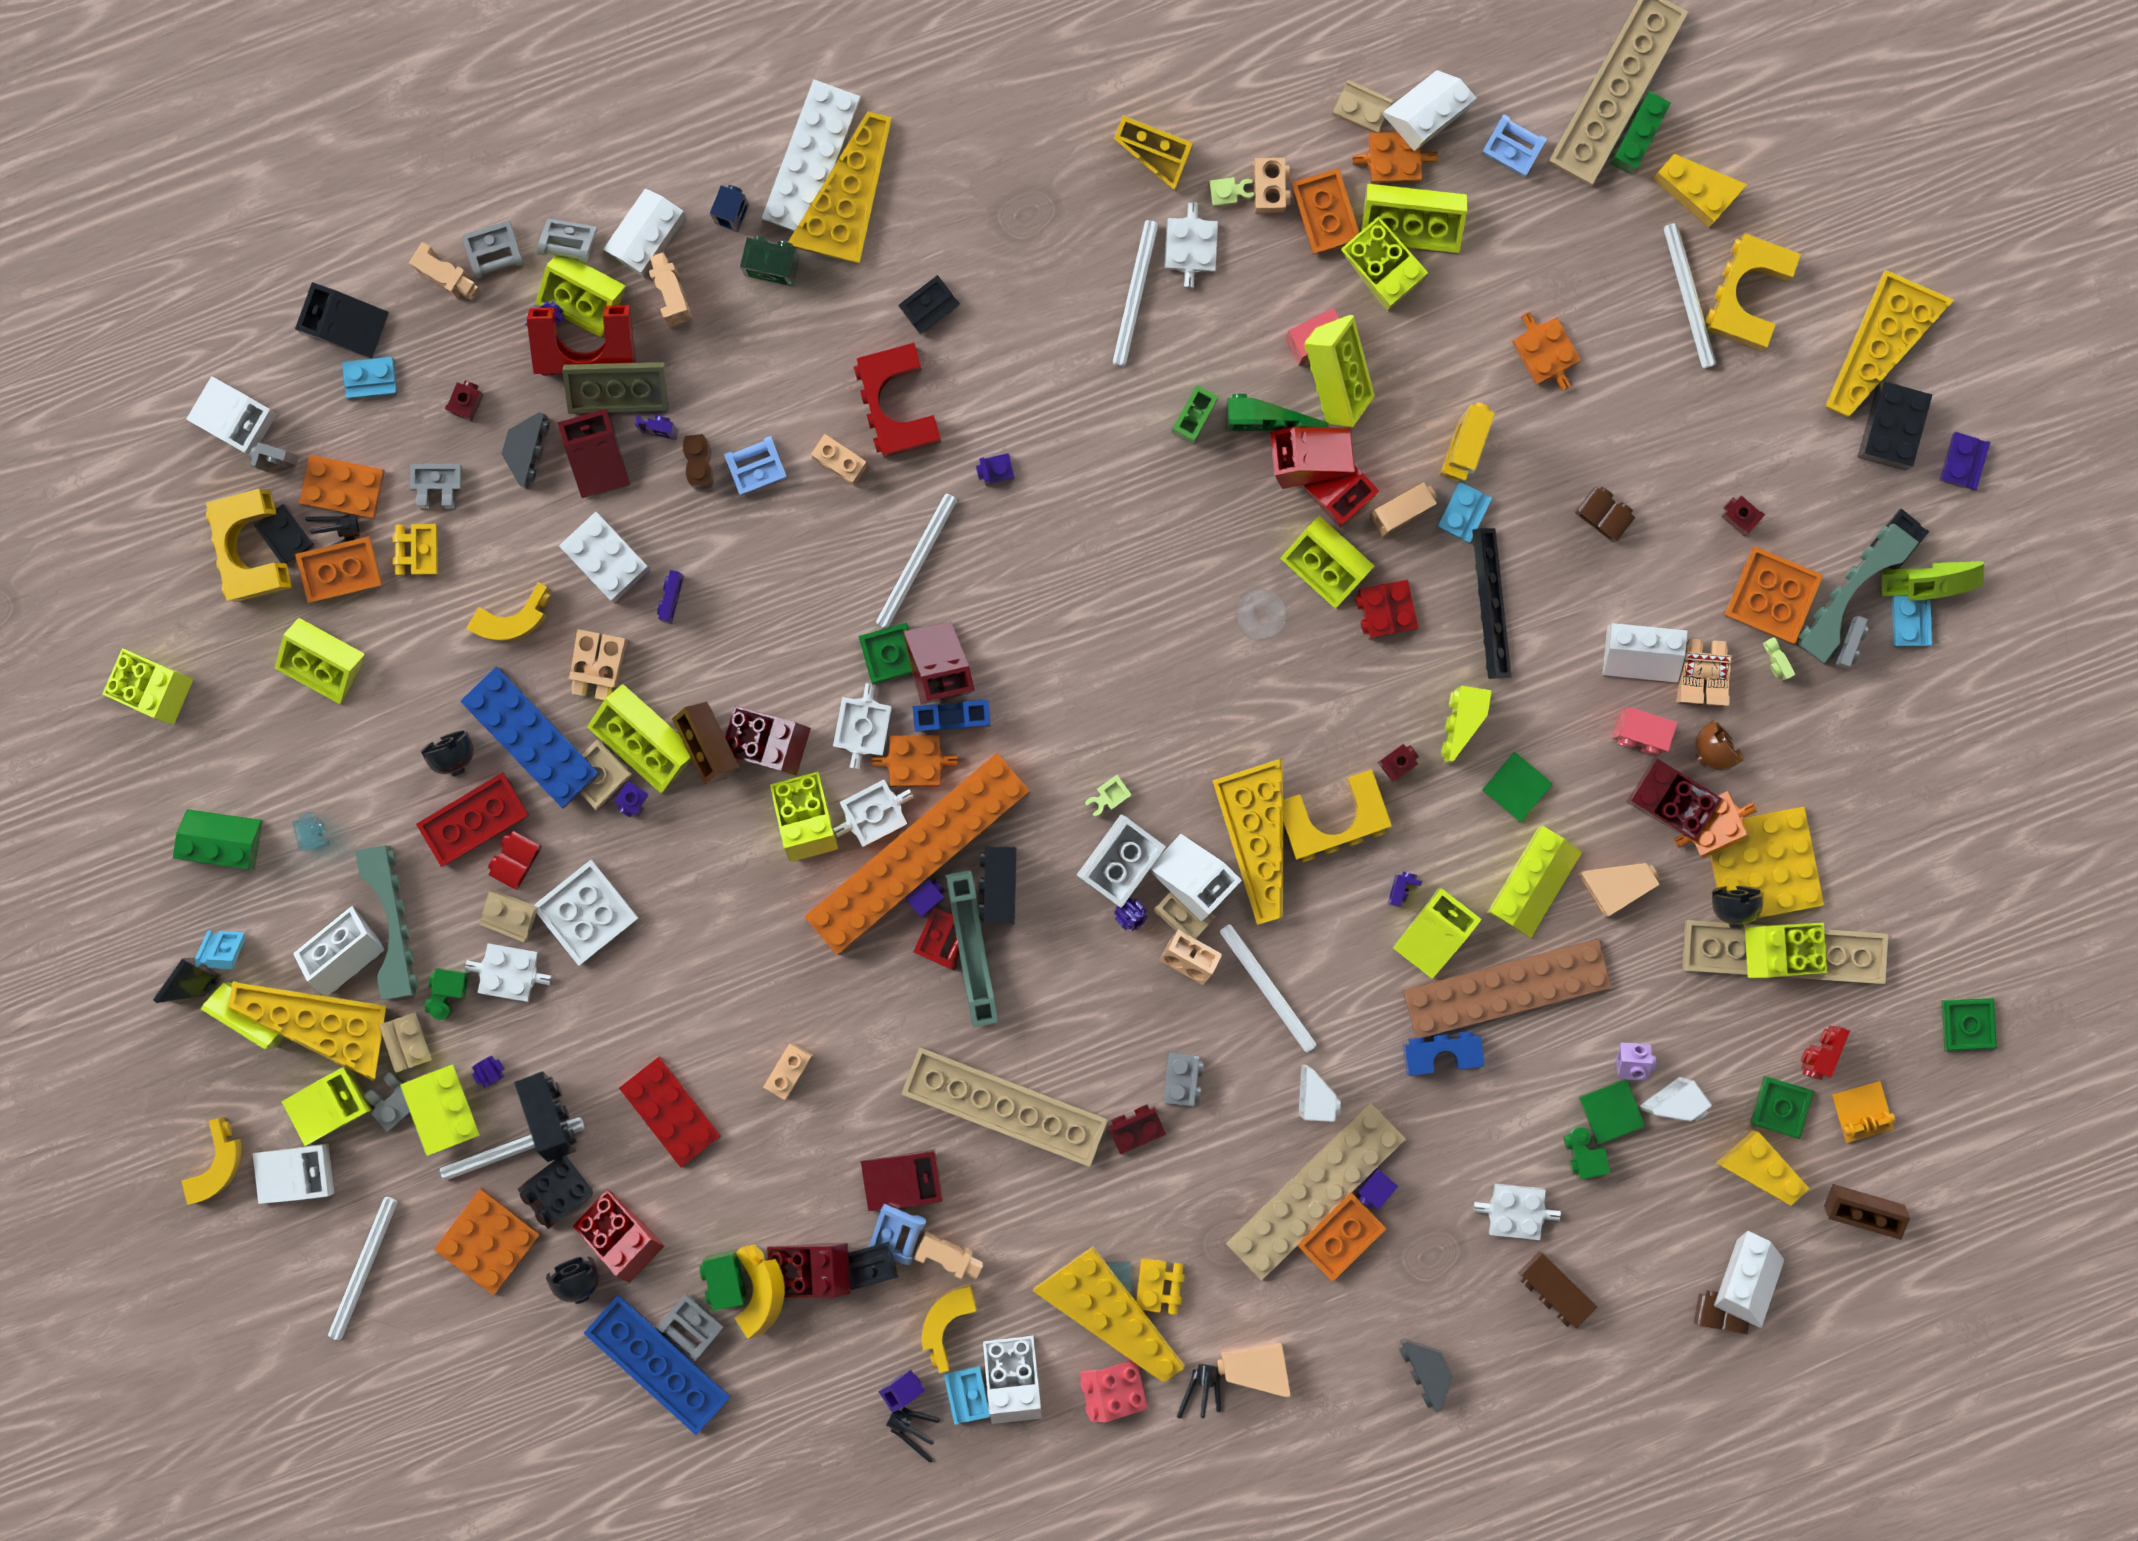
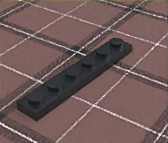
M1496 528L1472 529L1488 679L1511 678Z

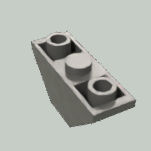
M540 412L509 429L502 450V456L518 484L525 489H528L529 484L534 483L536 477L535 462L536 459L540 460L543 452V445H540L543 435H547L550 422L547 421L548 417Z
M1405 1338L1400 1340L1403 1347L1399 1351L1405 1362H1411L1414 1370L1410 1373L1417 1386L1422 1384L1426 1392L1422 1394V1397L1428 1409L1433 1407L1436 1413L1441 1411L1452 1379V1374L1441 1352Z

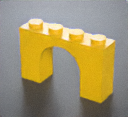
M1745 233L1740 239H1735L1730 253L1734 254L1731 263L1727 262L1722 276L1726 278L1723 286L1719 285L1715 292L1714 300H1717L1714 309L1710 308L1705 323H1708L1707 331L1753 349L1764 351L1769 345L1776 324L1750 315L1741 308L1736 297L1737 283L1741 276L1751 272L1764 273L1788 282L1794 276L1801 254Z
M1478 402L1475 405L1471 404L1459 418L1439 476L1464 483L1468 473L1472 474L1475 471L1495 412L1490 411L1491 407Z
M255 489L207 502L206 517L211 526V541L216 550V565L221 574L223 583L221 588L226 601L240 602L292 588L287 563L274 562L249 568L242 562L237 551V539L240 531L246 524L254 520L276 515L272 491Z
M1372 769L1346 778L1355 803L1356 813L1350 827L1340 834H1325L1312 825L1301 794L1283 800V827L1295 860L1301 858L1303 863L1315 859V853L1324 850L1326 854L1340 850L1339 845L1345 842L1352 846L1364 842L1363 836L1372 833L1373 838L1388 833L1386 828L1392 827Z

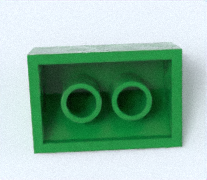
M187 809L176 833L172 858L255 870L262 820Z

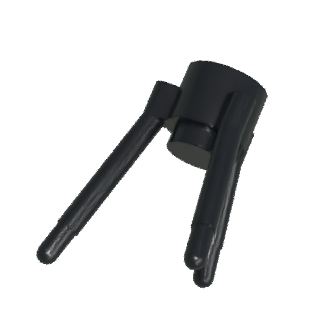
M315 516L305 518L307 522H337L336 525L310 531L311 534L337 531L338 536L344 537V539L332 545L355 540L356 536H360L356 516Z
M1198 1364V1369H1193L1191 1381L1177 1414L1178 1419L1184 1413L1197 1380L1198 1385L1204 1386L1200 1417L1202 1419L1205 1418L1209 1387H1213V1382L1216 1411H1221L1220 1374L1218 1373L1217 1366Z
M906 1407L893 1412L886 1426L891 1428L890 1432L899 1436L919 1455L931 1463L933 1459L904 1433L908 1431L919 1439L933 1445L934 1441L909 1426L912 1419L908 1416L939 1423L940 1419L911 1411Z

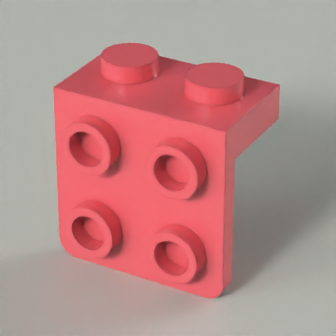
M1132 1360L1101 1370L1079 1372L1081 1378L1080 1386L1084 1392L1086 1413L1090 1418V1422H1109L1146 1409L1147 1402L1139 1366Z

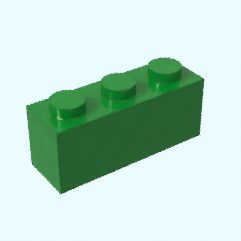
M1650 91L1647 93L1610 163L1611 165L1633 175L1671 102Z

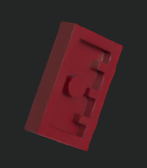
M1148 1104L1135 1109V1115L1126 1118L1125 1114L1111 1120L1112 1125L1108 1126V1129L1120 1155L1166 1135L1154 1106L1149 1108Z

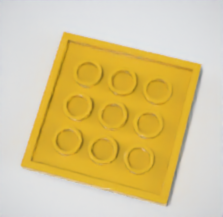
M1805 807L1744 818V827L1749 838L1710 855L1716 888L1727 886L1726 890L1730 891L1737 890L1736 886H1746L1761 890V893L1764 894L1763 908L1758 918L1824 905Z

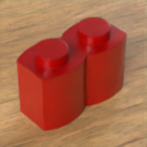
M513 831L511 835L507 833L500 844V847L503 848L500 855H495L488 865V869H490L488 875L518 890L542 846Z

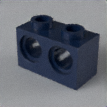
M728 185V188L720 186L710 211L715 224L735 232L739 231L749 207L745 195L742 194V189L733 185Z

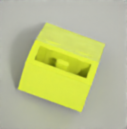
M1379 216L1341 248V251L1371 293L1387 311L1422 282L1428 274L1425 268Z
M122 648L103 695L150 717L174 725L194 679Z
M1460 686L1454 692H1451L1449 707L1452 708V714L1450 717H1447L1445 723V732H1449L1446 742H1443L1441 748V757H1445L1444 763L1448 764L1455 760L1488 716L1492 690Z
M819 772L770 784L783 846L790 862L838 849Z
M1438 888L1393 946V949L1433 979L1482 919L1445 890Z
M1824 922L1745 927L1748 978L1827 973Z
M346 1067L338 1069L282 1101L304 1146L373 1111L369 1102L363 1096L364 1092L353 1071Z

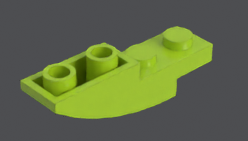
M1984 561L1932 563V568L1882 570L1881 595L1908 596V601L1947 597L1971 591L1984 584Z

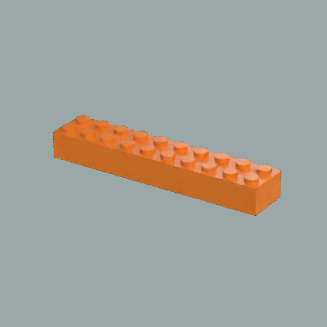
M996 753L804 917L834 953L839 955L903 901L915 888L927 878H930L1024 798L1030 790L1001 756Z

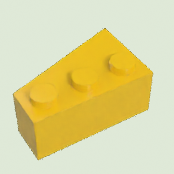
M1123 115L1114 140L1176 192L1194 146L1193 142Z
M1673 154L1653 178L1654 181L1708 228L1747 186L1743 182L1677 154Z
M1751 1130L1715 1163L1790 1206L1810 1189L1766 1139L1755 1130Z

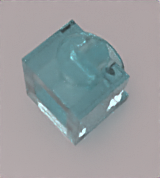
M314 812L299 815L300 820L292 821L300 851H308L330 845L329 840L323 839L322 836L325 835L323 822L321 820L318 821V817H315Z

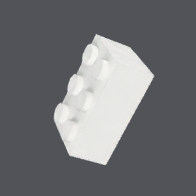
M597 512L592 514L559 545L613 603H616L651 570Z

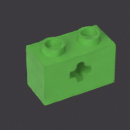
M1196 385L1172 429V434L1194 445L1218 401V396Z

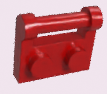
M933 907L913 953L955 971L957 967L956 960L959 956L957 937L947 958L939 956L954 924L953 915Z

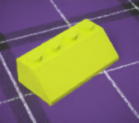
M1367 184L1361 231L1379 216L1407 248L1459 253L1467 215V195Z
M1348 315L1315 328L1304 344L1326 422L1332 425L1353 427L1375 395L1355 318L1353 315Z
M624 684L604 700L587 726L590 731L661 794L692 760L680 735Z
M1538 826L1487 913L1531 938L1582 852L1548 828Z

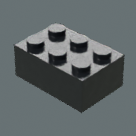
M1886 381L1877 385L1858 458L1904 471L1912 468L1933 394Z
M985 847V852H980V867H985V877H980L979 892L984 893V903H979V918H984V923L1015 924L1016 847Z
M543 1071L515 1081L514 1084L537 1153L547 1162L577 1152L574 1145L578 1143L573 1128L570 1129L567 1124L570 1116L566 1106H562L559 1100L562 1092L558 1082H554L553 1077H548Z

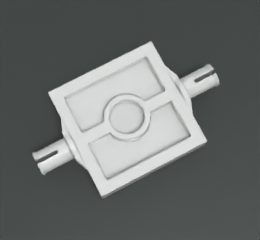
M1193 202L1188 203L1186 218H1168L1166 230L1165 269L1178 270L1185 273L1184 288L1189 287V289L1194 288L1196 273H1214L1216 270L1218 221H1207L1197 218L1198 203L1195 202L1194 204Z
M865 683L863 698L851 699L842 697L833 747L847 749L852 753L849 768H854L855 766V769H860L862 755L875 754L883 756L892 706L879 704L873 700L876 685L871 684L870 687V684Z
M884 779L841 801L840 804L845 812L847 822L833 829L835 832L839 831L836 833L837 837L852 831L858 837L862 847H865L907 825L902 814L901 804L914 799L910 789L896 796L890 791Z
M489 943L487 944L486 954L482 963L467 960L466 965L475 966V968L465 966V971L479 973V994L529 1002L530 993L535 983L550 986L551 981L541 979H552V975L537 973L538 952Z
M1494 1183L1493 1196L1490 1202H1474L1475 1207H1473L1474 1213H1488L1490 1219L1489 1235L1540 1240L1544 1220L1560 1221L1559 1216H1561V1211L1546 1210L1544 1204L1546 1190L1544 1188Z

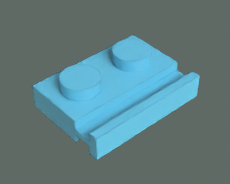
M393 357L342 362L346 399L397 394Z
M1459 482L1437 528L1470 543L1473 538L1472 529L1478 528L1492 497H1488L1482 494V492Z
M1908 596L1892 597L1893 647L1932 645L1931 599L1908 601Z
M208 930L195 957L196 967H200L201 964H207V968L233 969L245 942L244 932L219 931L218 934H212V930Z
M980 1366L944 1373L954 1425L990 1417Z

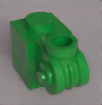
M435 968V972L431 973L429 978L432 996L426 999L425 1013H430L436 1020L449 1018L453 1010L452 1006L446 1001L449 997L466 998L470 973Z
M1576 1126L1571 1129L1568 1135L1563 1136L1566 1149L1572 1151L1573 1159L1569 1160L1571 1172L1573 1175L1576 1174L1578 1179L1583 1180L1611 1173L1605 1148L1596 1147L1588 1149L1586 1147V1144L1591 1139V1134L1586 1128Z

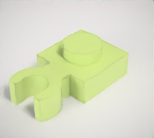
M1234 177L1210 180L1212 207L1237 204V197L1239 196L1246 200L1252 199L1254 192L1246 193L1243 189L1246 185H1252V179H1244L1240 184H1235Z
M1775 637L1762 643L1766 652L1771 657L1770 661L1772 664L1770 668L1776 678L1780 677L1781 681L1796 675L1784 652H1781Z
M1116 775L1097 788L1100 794L1099 797H1091L1087 799L1085 804L1087 806L1091 802H1096L1099 808L1093 815L1098 816L1102 813L1103 807L1106 804L1112 810L1129 798L1131 793L1119 776Z

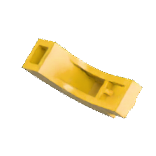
M538 582L524 608L517 614L509 617H498L478 607L466 629L485 639L497 642H509L524 638L538 629L547 618V615L539 612L541 607L545 608L551 598L549 594L551 589Z
M225 1117L209 1121L215 1145V1158L210 1168L199 1176L181 1180L187 1205L216 1196L227 1188L238 1172L242 1158L241 1139L230 1140L232 1129L230 1123L225 1120Z
M754 1244L743 1246L735 1252L749 1273L753 1283L751 1302L735 1317L736 1322L747 1339L763 1335L775 1323L782 1310L785 1293L783 1275L776 1259L765 1261L763 1252Z
M971 1284L954 1288L943 1294L933 1304L926 1316L922 1330L923 1351L933 1349L934 1352L930 1353L933 1368L938 1367L939 1373L947 1372L950 1368L943 1341L945 1327L955 1317L977 1311Z

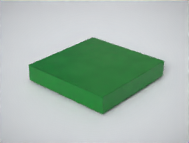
M907 623L859 636L872 685L913 674L903 631L909 630Z
M1514 751L1483 787L1482 791L1517 821L1522 822L1553 783Z
M1994 998L1942 1000L1944 1051L1997 1049Z
M1764 1076L1750 1124L1800 1139L1814 1091Z
M1627 1079L1579 1096L1597 1144L1645 1127Z

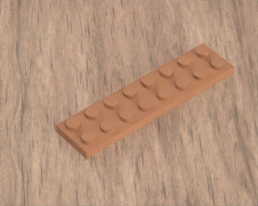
M1594 939L1403 990L1415 1038H1421L1611 988L1599 939Z

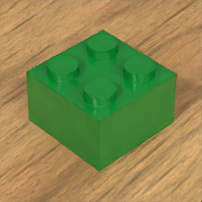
M737 1249L709 1255L702 1261V1265L699 1266L702 1281L706 1280L708 1287L705 1291L707 1306H712L713 1311L743 1305L748 1299L740 1260L735 1253L738 1251Z

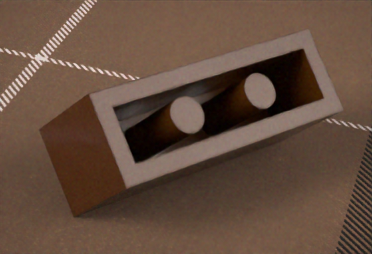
M708 702L687 706L672 718L704 785L725 780L740 768Z
M1832 1184L1824 1204L1830 1220L1902 1240L1910 1220L1904 1204Z
M1540 1251L1518 1272L1523 1277L1520 1282L1531 1292L1535 1288L1542 1295L1539 1300L1549 1310L1553 1306L1560 1313L1557 1318L1566 1327L1572 1325L1577 1329L1597 1308Z

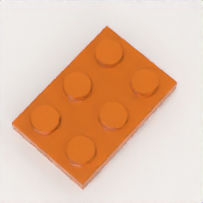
M1339 168L1291 182V188L1312 255L1345 246L1359 234Z
M309 454L299 504L375 519L385 470Z
M370 536L295 554L308 603L383 585Z
M1350 1192L1297 1246L1333 1282L1387 1228Z

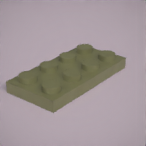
M664 362L563 365L568 414L592 413L607 409L609 413L668 411L669 409Z

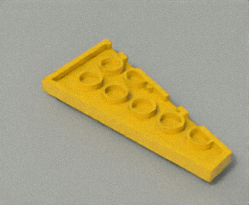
M867 111L786 246L855 264L860 263L892 117Z
M1883 271L1824 408L1844 417H1849L1878 383L1884 379L1888 372L1922 337L1926 330L1940 317L1945 309L1950 306L1954 299L1890 271Z
M1283 758L1212 780L1257 925L1283 917Z
M236 982L232 983L228 1005L229 1010L373 1081L375 1080L382 1037L379 1025L384 1023L385 1005Z
M1093 1246L1033 1288L1032 1291L1163 1383L1184 1369L1185 1365Z

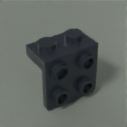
M567 1156L554 1160L517 1189L520 1192L522 1201L526 1205H530L535 1212L537 1221L541 1225H545L547 1229L555 1225L593 1194L591 1187Z

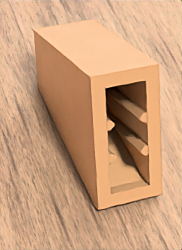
M1423 482L1378 507L1372 512L1370 517L1382 537L1433 508L1437 504L1435 501L1437 495L1430 485L1427 487Z
M1647 863L1587 870L1578 873L1604 916L1612 915L1660 885L1657 881L1659 878L1657 871L1652 865L1648 866Z
M1281 1343L1221 1352L1222 1359L1217 1360L1220 1375H1225L1227 1382L1283 1397L1291 1396Z

